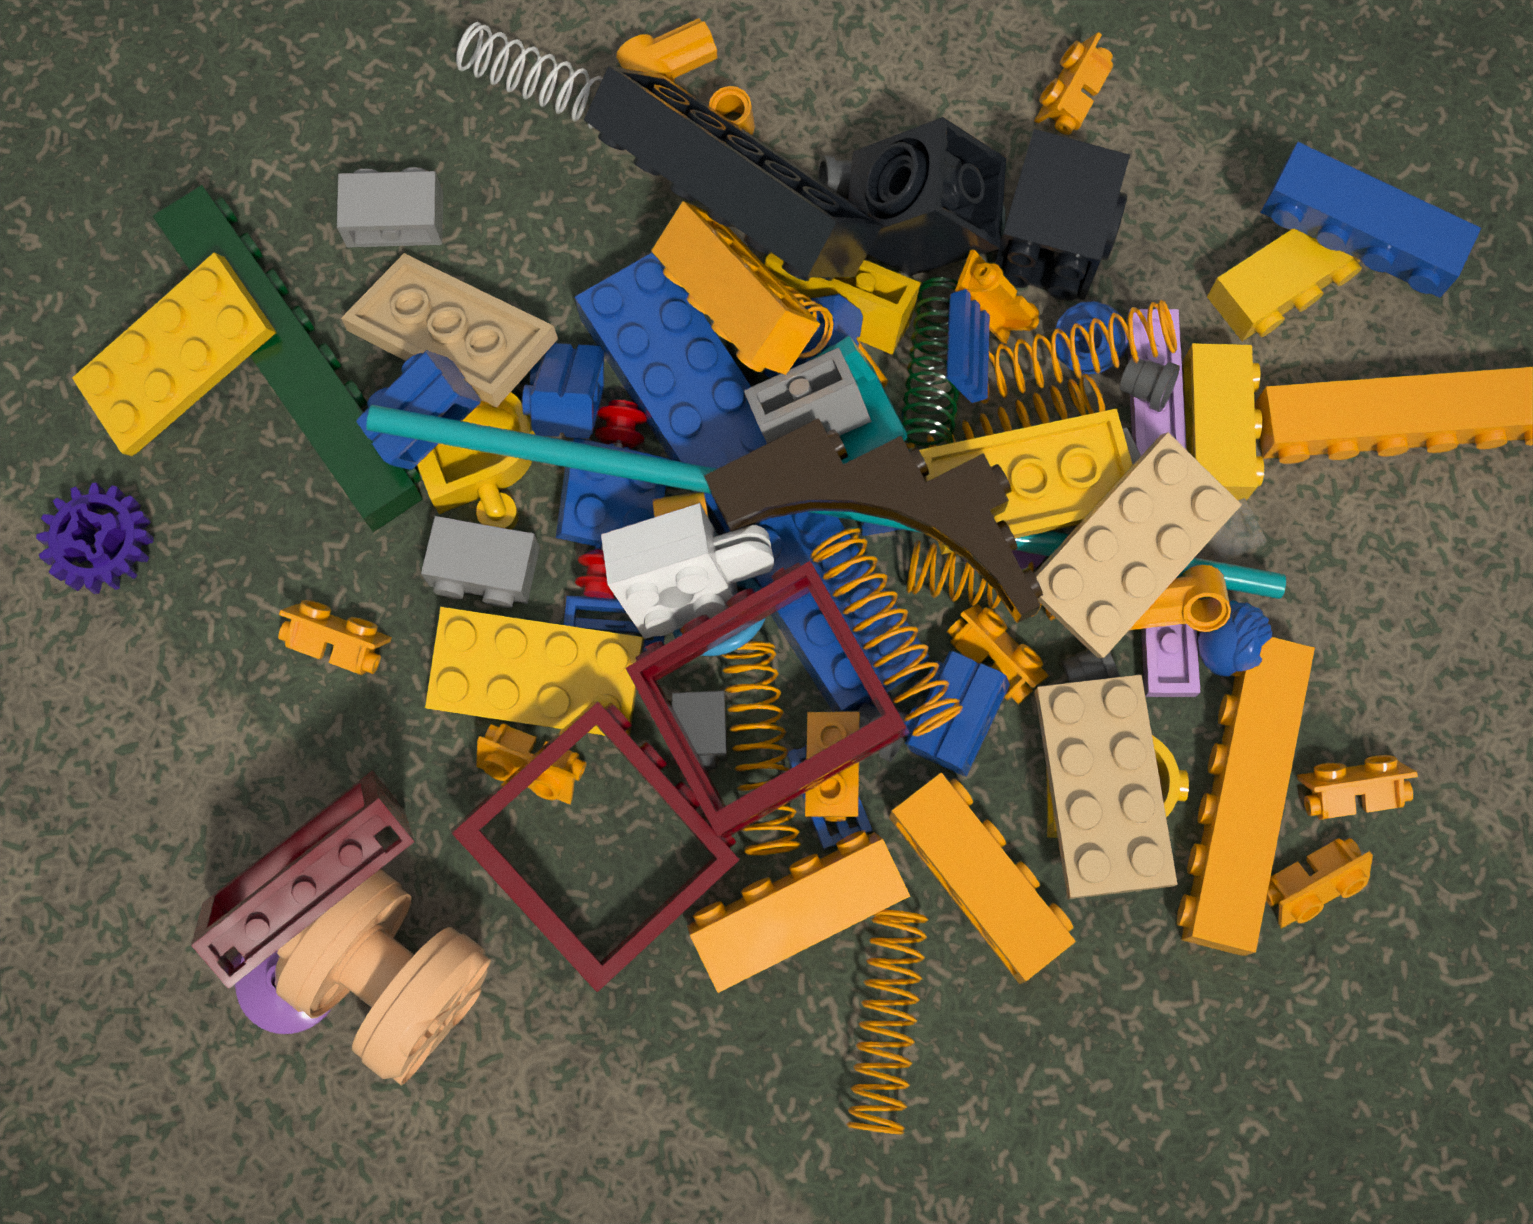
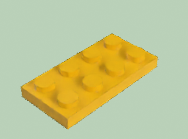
M214 252L73 376L72 379L120 452L133 456L263 345L276 331L226 258Z
M1117 408L919 450L930 473L924 477L925 482L983 453L990 466L999 464L1009 481L1012 491L1006 495L1009 501L1005 512L995 516L994 519L996 523L1004 520L1013 533L1014 538L1079 525L1133 466ZM939 543L941 555L953 552Z
M440 607L425 708L563 729L593 701H598L604 708L611 702L632 724L637 689L625 668L637 661L635 657L643 651L644 638ZM594 726L588 732L591 734L604 735L597 726ZM631 727L625 731L629 736Z

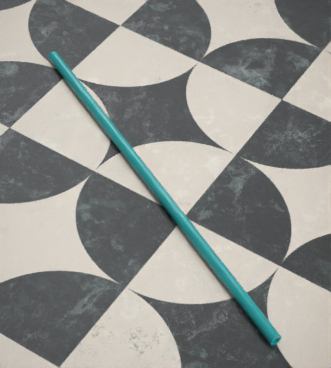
M373 404L369 408L366 428L368 431L709 494L711 492L704 475L717 469ZM808 511L919 532L893 520L855 512ZM1047 531L1015 538L1018 546L1015 550L1050 557L1070 534ZM1195 557L1176 577L1180 578L1191 567L1210 565L1217 568L1223 574L1227 590L1281 599L1286 588L1285 574Z

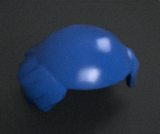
M1236 600L1230 601V618L1225 625L1210 632L1200 631L1198 636V654L1204 665L1212 673L1219 676H1230L1236 671H1246L1260 665L1262 662L1260 657L1261 648L1272 638L1271 625L1268 624L1269 618L1263 615V611L1260 608L1254 607L1249 603H1238Z

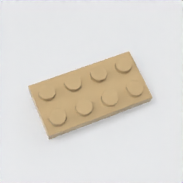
M405 253L341 318L348 332L405 361L416 354L424 353L426 350L448 357L455 363L465 377L464 380L471 385L479 398L496 408L558 340L553 325Z
M1169 432L1163 433L1034 573L1043 592V596L1037 599L1097 658H1104L1242 504Z
M1142 674L1037 687L1035 697L1067 899L1166 888L1177 885Z

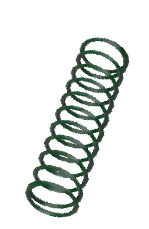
M946 277L932 278L923 282L920 285L917 296L919 303L915 307L917 317L913 322L915 332L912 333L911 341L913 347L910 348L909 352L912 361L908 363L907 367L910 376L906 378L905 382L908 391L903 397L906 407L901 412V417L904 421L902 424L904 428L906 425L915 428L906 431L907 435L914 432H928L942 437L936 441L924 442L916 441L907 436L906 440L916 445H936L943 441H946L947 444L954 443L952 434L956 427L954 419L957 414L958 389L943 374L933 371H920L916 373L912 371L914 364L931 370L947 368V361L943 358L936 356L915 358L914 356L916 349L929 355L947 354V350L938 352L920 347L922 345H938L948 349L947 344L938 342L947 340L948 336L934 337L921 332L925 330H939L948 333V329L939 326H947L949 322H932L925 319L924 316L940 315L949 318V310L934 309L925 303L931 300H941L949 303V299L944 297L922 298V292L932 286H944L955 291L956 287L953 285L934 282L947 281L958 284V281ZM922 305L931 311L921 314L919 310ZM921 320L932 326L919 328L918 322ZM919 334L920 336L927 338L929 340L937 341H923L917 343L916 337ZM936 360L946 365L929 366L919 361ZM933 375L944 380L929 381L917 376ZM912 379L931 385L948 382L952 389L945 393L940 389L930 386L911 388L910 382ZM930 390L941 395L928 396L916 393L915 391ZM910 394L929 400L946 397L950 404L945 408L930 402L910 404L908 397ZM915 406H929V407L936 408V409H938V410H935V411H925V410H920V409H917V408H914V407H915ZM952 408V413L950 414L947 410ZM909 409L925 415L945 413L949 419L941 424L929 418L916 417L907 419L906 413ZM912 422H928L935 424V426H920ZM946 425H951L950 430L947 429ZM942 428L945 431L946 435L935 429Z

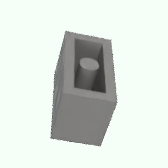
M412 167L406 168L402 172H378L373 169H359L354 173L338 174L337 229L346 247L442 245L443 191L436 172Z
M839 347L790 369L786 375L779 374L744 390L767 444L818 418L826 432L835 429L839 436L871 422L856 381Z
M435 516L421 574L428 585L434 587L433 592L437 595L451 599H463L464 593L483 596L482 601L489 605L512 608L513 602L528 603L540 546L533 533Z

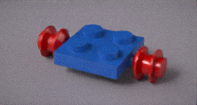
M612 400L608 406L599 408L598 416L606 421V427L597 429L595 437L602 443L581 438H573L571 442L668 459L629 450L644 442V436L635 431L636 425L647 421V416L638 410L637 404L626 400ZM565 467L556 538L595 546V550H591L578 557V562L587 567L586 575L575 579V584L584 588V595L594 598H614V593L607 583L601 534L654 518L652 499L664 497L665 485Z

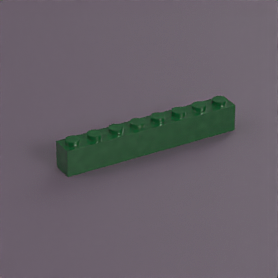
M203 185L154 214L152 217L191 272L214 252L224 256L269 320L276 333L254 351L250 357L374 533L422 501L423 498L415 487L417 483L422 481L420 475L415 468L409 470L389 465L378 454L372 445L373 441L367 438L356 422L363 414L361 409L367 405L366 399L352 379L343 384L338 378L335 371L342 367L325 342L316 346L308 334L316 329L301 307L297 305L290 310L285 303L283 297L289 294V291L272 268L264 273L256 261L263 258V254L247 232L238 236L231 225L236 223L238 219L223 197L220 196L213 201Z

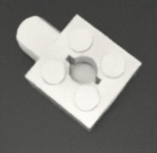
M700 503L601 534L608 586L644 639L670 634L702 615H708L709 618L716 616L728 609L726 602L738 593L736 582L768 573L774 566L769 533L764 528L751 525L718 536Z

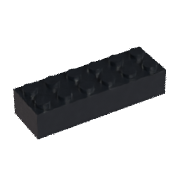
M608 66L584 118L585 122L600 131L598 135L599 140L614 149L627 150L635 156L633 163L643 171L656 176H660V174L672 182L669 188L675 194L690 201L698 200L708 207L706 214L715 222L726 227L735 226L745 233L744 241L752 248L766 254L772 252L784 261L782 268L790 275L804 281H809L810 277H820L832 281L834 277L856 276L883 224L664 75Z

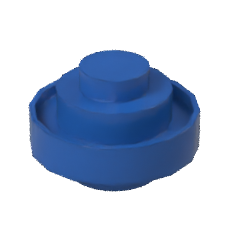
M1098 301L1081 302L1066 310L1058 320L1055 329H1061L1070 339V331L1074 323L1083 326L1089 334V326L1093 318L1101 320L1108 329L1112 313H1117L1121 317L1122 315L1112 306ZM1115 317L1113 337L1118 359L1120 360L1124 356L1128 339L1122 325ZM1095 323L1094 345L1100 364V373L1114 367L1104 332L1099 324ZM1076 328L1074 336L1075 352L1078 357L1081 373L1097 374L1093 367L1087 341L1080 329ZM1057 333L1055 344L1058 357L1070 370L1074 371L1070 350L1061 334Z

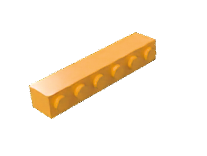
M1533 367L1266 386L1254 403L1255 409H1260L1262 413V431L1260 435L1263 459L1279 458V462L1283 464L1299 463L1309 459L1310 455L1328 454L1330 460H1344L1357 456L1360 451L1377 450L1379 456H1396L1414 447H1426L1427 452L1441 453L1457 448L1458 444L1476 443L1477 449H1492L1505 445L1509 440L1525 439L1526 445L1533 446Z
M1272 637L1261 648L1260 657L1262 662L1259 666L1246 671H1236L1231 674V676H1235L1232 694L1224 695L1218 714V724L1225 725L1222 743L1214 744L1208 762V773L1215 775L1211 794L1205 793L1203 795L1198 811V823L1205 825L1201 844L1195 843L1193 845L1188 860L1187 873L1194 875L1191 895H1183L1177 914V925L1184 927L1181 939L1183 941L1241 956L1256 953L1315 650L1314 647Z

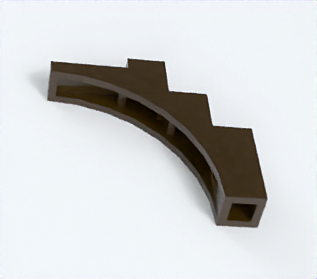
M818 418L704 475L707 486L731 532L770 518L808 511L855 512L889 519L932 537L965 559L996 591L1016 623L1035 615L1041 606L1037 598L1043 596V592L1035 574L1029 567L1022 570L1012 553L1013 550L1018 548L1013 533L1004 520L996 523L994 519L995 516L1005 512L1009 501L1006 495L1011 493V486L999 464L990 466L984 453L925 482L924 477L930 473L923 456L916 446L908 449L901 436L843 464L842 460L848 458V454L842 440L835 429L826 432Z

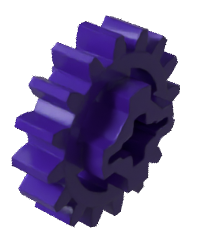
M91 483L89 494L87 495L75 486L71 488L72 500L68 503L59 498L53 500L55 507L59 511L55 516L43 514L41 519L50 526L49 531L36 534V539L49 547L38 555L46 564L52 565L49 570L52 576L59 581L66 579L65 584L76 591H79L85 584V587L93 594L100 593L102 582H106L114 590L119 589V576L123 573L133 579L138 576L132 565L135 561L148 562L149 557L140 549L141 545L153 543L154 537L146 530H142V528L151 523V520L144 512L138 511L141 505L131 495L125 497V494L113 485L105 492L98 483ZM97 509H108L119 514L115 516L109 512L105 515H100ZM94 526L99 530L97 533L95 532ZM88 560L93 564L94 568L78 567L71 562L77 561L82 563Z

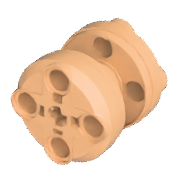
M380 869L278 949L277 954L280 957L275 968L276 993L281 999L298 1012H304L312 1019L328 1012L350 991L371 1007V1010L354 1038L352 1051L362 1059L364 1065L382 1079L392 1078L400 1085H403L416 1073L426 1058L441 1043L450 1030L463 1019L481 993L480 987L486 977L491 959L486 956L484 948L466 934H460L452 927H447L433 936L415 955L393 939L409 911L412 899L410 894L402 889V885Z

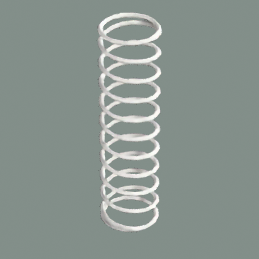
M479 22L471 24L466 29L458 46L456 63L458 69L464 71L469 69L475 61L473 71L476 78L482 76L487 69L492 54L493 40L496 37H502L505 41V46L499 52L491 69V85L497 84L504 74L508 62L509 47L513 44L520 46L521 54L515 60L507 77L506 89L509 93L517 87L525 64V55L530 51L536 53L537 62L531 68L523 86L522 96L525 100L530 98L535 91L541 72V63L548 58L553 61V70L545 80L539 95V105L541 107L545 106L552 96L558 70L562 66H567L570 76L564 83L556 100V114L562 113L567 106L573 88L574 77L579 73L585 74L586 85L579 93L572 110L571 118L574 122L581 117L585 109L591 84L597 80L601 82L603 77L597 76L590 80L588 72L584 68L574 72L571 63L568 61L557 65L552 54L541 57L538 48L534 46L525 50L522 41L516 39L508 42L506 35L502 32L492 35L490 28L486 25H481ZM484 29L488 32L489 38L482 46ZM479 31L475 52L467 65L462 67L461 63L464 52L470 40ZM488 47L486 60L478 73L480 60ZM504 55L502 67L499 71L498 76L494 80L495 71L502 56ZM520 63L516 79L513 85L510 87L513 74L518 64ZM536 71L531 89L529 90L528 94H526L530 80ZM551 79H552V82H551V85H550V89H549V91H548V94H547L546 98H545L544 101H543L544 94H545V92H546V89H547V87H548V84L550 83V81H551ZM566 89H567V93H566L565 99H564V101H563V103H562V105H561V107H560L561 100H562L563 95H564V93H565V91H566ZM583 98L582 104H581L580 109H579V111H578V113H577L578 106H579V104H580V102H581V99Z

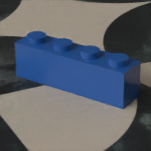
M1297 142L1285 162L1260 212L1271 217L1276 224L1283 228L1296 229L1317 239L1327 249L1340 250L1363 261L1368 268L1374 271L1386 272L1407 282L1411 288L1420 293L1433 294L1439 298L1459 277L1481 230L1480 227L1300 142Z

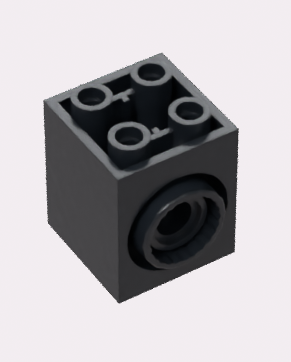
M944 117L853 151L848 201L883 224L867 254L908 276H913L967 259L970 250H975L980 255L1000 249L1007 158Z
M1037 129L1033 130L995 264L1002 269L1005 278L1014 287L1025 288L1030 285L1048 290L1051 296L1060 300L1072 301L1077 298L1085 301L1100 261H1107L1110 257L1121 224L1128 196L1126 193L1120 192L1130 154Z

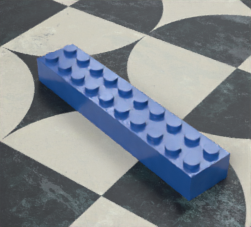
M650 253L575 296L579 317L596 345L601 346L602 350H604L605 359L632 401L638 405V410L646 414L647 424L670 460L718 469L767 444L744 393V390L751 388V386L717 334L711 328L703 313L687 301L686 298L689 293L683 287L670 281L663 274L665 266L653 253ZM704 493L708 518L717 533L722 535L731 532L712 494ZM803 512L770 518L754 524L764 528L769 533L774 558V566L770 572L752 577L761 589L774 582L771 578L772 575L782 567L786 570L798 562L802 566L811 561L842 614L847 606L867 597L881 584L878 578L861 582L841 596H832L836 589L859 578L870 568V565L865 560L852 564L830 579H822L824 573L852 559L860 551L856 544L853 543L820 562L812 561V551L829 537L846 530L838 517ZM847 534L834 540L830 544L826 545L819 552L836 543L848 540L849 538H851L850 535ZM810 592L771 614L833 712H856L863 703L869 704L873 701ZM889 595L873 599L849 614H842L852 631L854 626L876 615L892 599ZM894 604L891 609H896L897 606ZM896 613L880 618L858 632L852 631L862 649L865 643L892 628L903 615ZM905 620L899 628L909 626V624ZM913 631L893 635L867 650L862 649L882 685L884 680L903 670L924 651V649L912 650L892 658L879 667H873L875 661L892 653L906 642L914 633ZM916 637L909 646L921 644V642ZM928 653L923 658V660L918 664L926 663L928 661ZM925 668L909 673L888 685H883V687L888 692Z

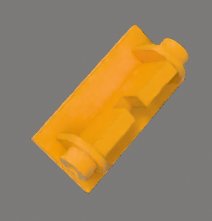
M1098 32L1082 43L1075 41L1066 50L1060 60V65L1064 68L1058 79L1052 80L1041 94L1039 102L1043 106L1034 122L1039 124L1050 117L1056 121L1055 128L1065 135H1070L1073 130H1078L1081 127L1094 102L1081 89H1085L1092 96L1097 95L1113 68L1111 61L1113 58L1112 53L1102 47L1096 48L1102 34Z
M970 250L963 271L959 276L955 292L964 289L968 290L971 294V301L977 300L980 304V311L986 310L990 315L989 330L1002 343L1007 344L1011 330L1031 331L1035 329L1039 323L1037 307L1032 303H1028L1023 296L1016 295V288L1005 278L1002 269L997 264L986 263L975 250Z
M302 600L299 604L280 610L279 615L291 619V622L285 621L282 624L278 635L279 640L285 641L286 648L321 659L324 656L327 643H330L334 646L329 663L359 675H364L366 672L371 674L376 672L381 656L374 653L376 648L389 643L392 638L377 632L378 626L368 620L355 617L344 620L330 615L331 608L319 602Z
M977 604L963 611L960 615L968 623L960 618L947 631L953 638L950 643L963 656L977 663H982L988 656L995 661L991 668L1005 674L1010 683L1004 697L1007 701L1012 698L1019 705L1033 691L1027 683L1034 688L1049 677L1041 668L1043 662L1039 655L1025 644L1019 645L1005 631L1007 625L1004 620L990 608L985 607L983 609Z
M807 712L806 760L859 730L860 712ZM859 762L806 792L805 817H825L826 821L843 822L846 821V817H858Z
M504 723L500 727L491 724L485 737L479 736L477 740L476 767L483 769L486 774L496 780L505 781L534 755L531 751L536 744V737ZM568 750L534 780L528 788L543 799H557L571 804L575 780L579 781L586 768V762L579 759V753Z
M1378 755L1366 758L1364 760L1365 765L1346 767V765L1341 763L1320 764L1314 767V772L1299 774L1297 778L1298 781L1312 790V795L1304 797L1307 815H1316L1319 820L1356 814L1355 795H1362V806L1365 812L1404 807L1405 802L1413 800L1411 783L1408 780L1404 781V779L1418 777L1417 771L1398 761L1394 756Z
M1337 838L1307 856V863L1315 871L1313 875L1309 876L1298 861L1270 877L1266 902L1271 907L1277 903L1279 904L1278 924L1282 929L1294 921L1305 923L1317 916L1324 908V904L1340 895L1343 898H1348L1361 891L1367 885L1370 878L1372 853L1369 851L1361 856V851L1353 839L1348 838L1343 841Z

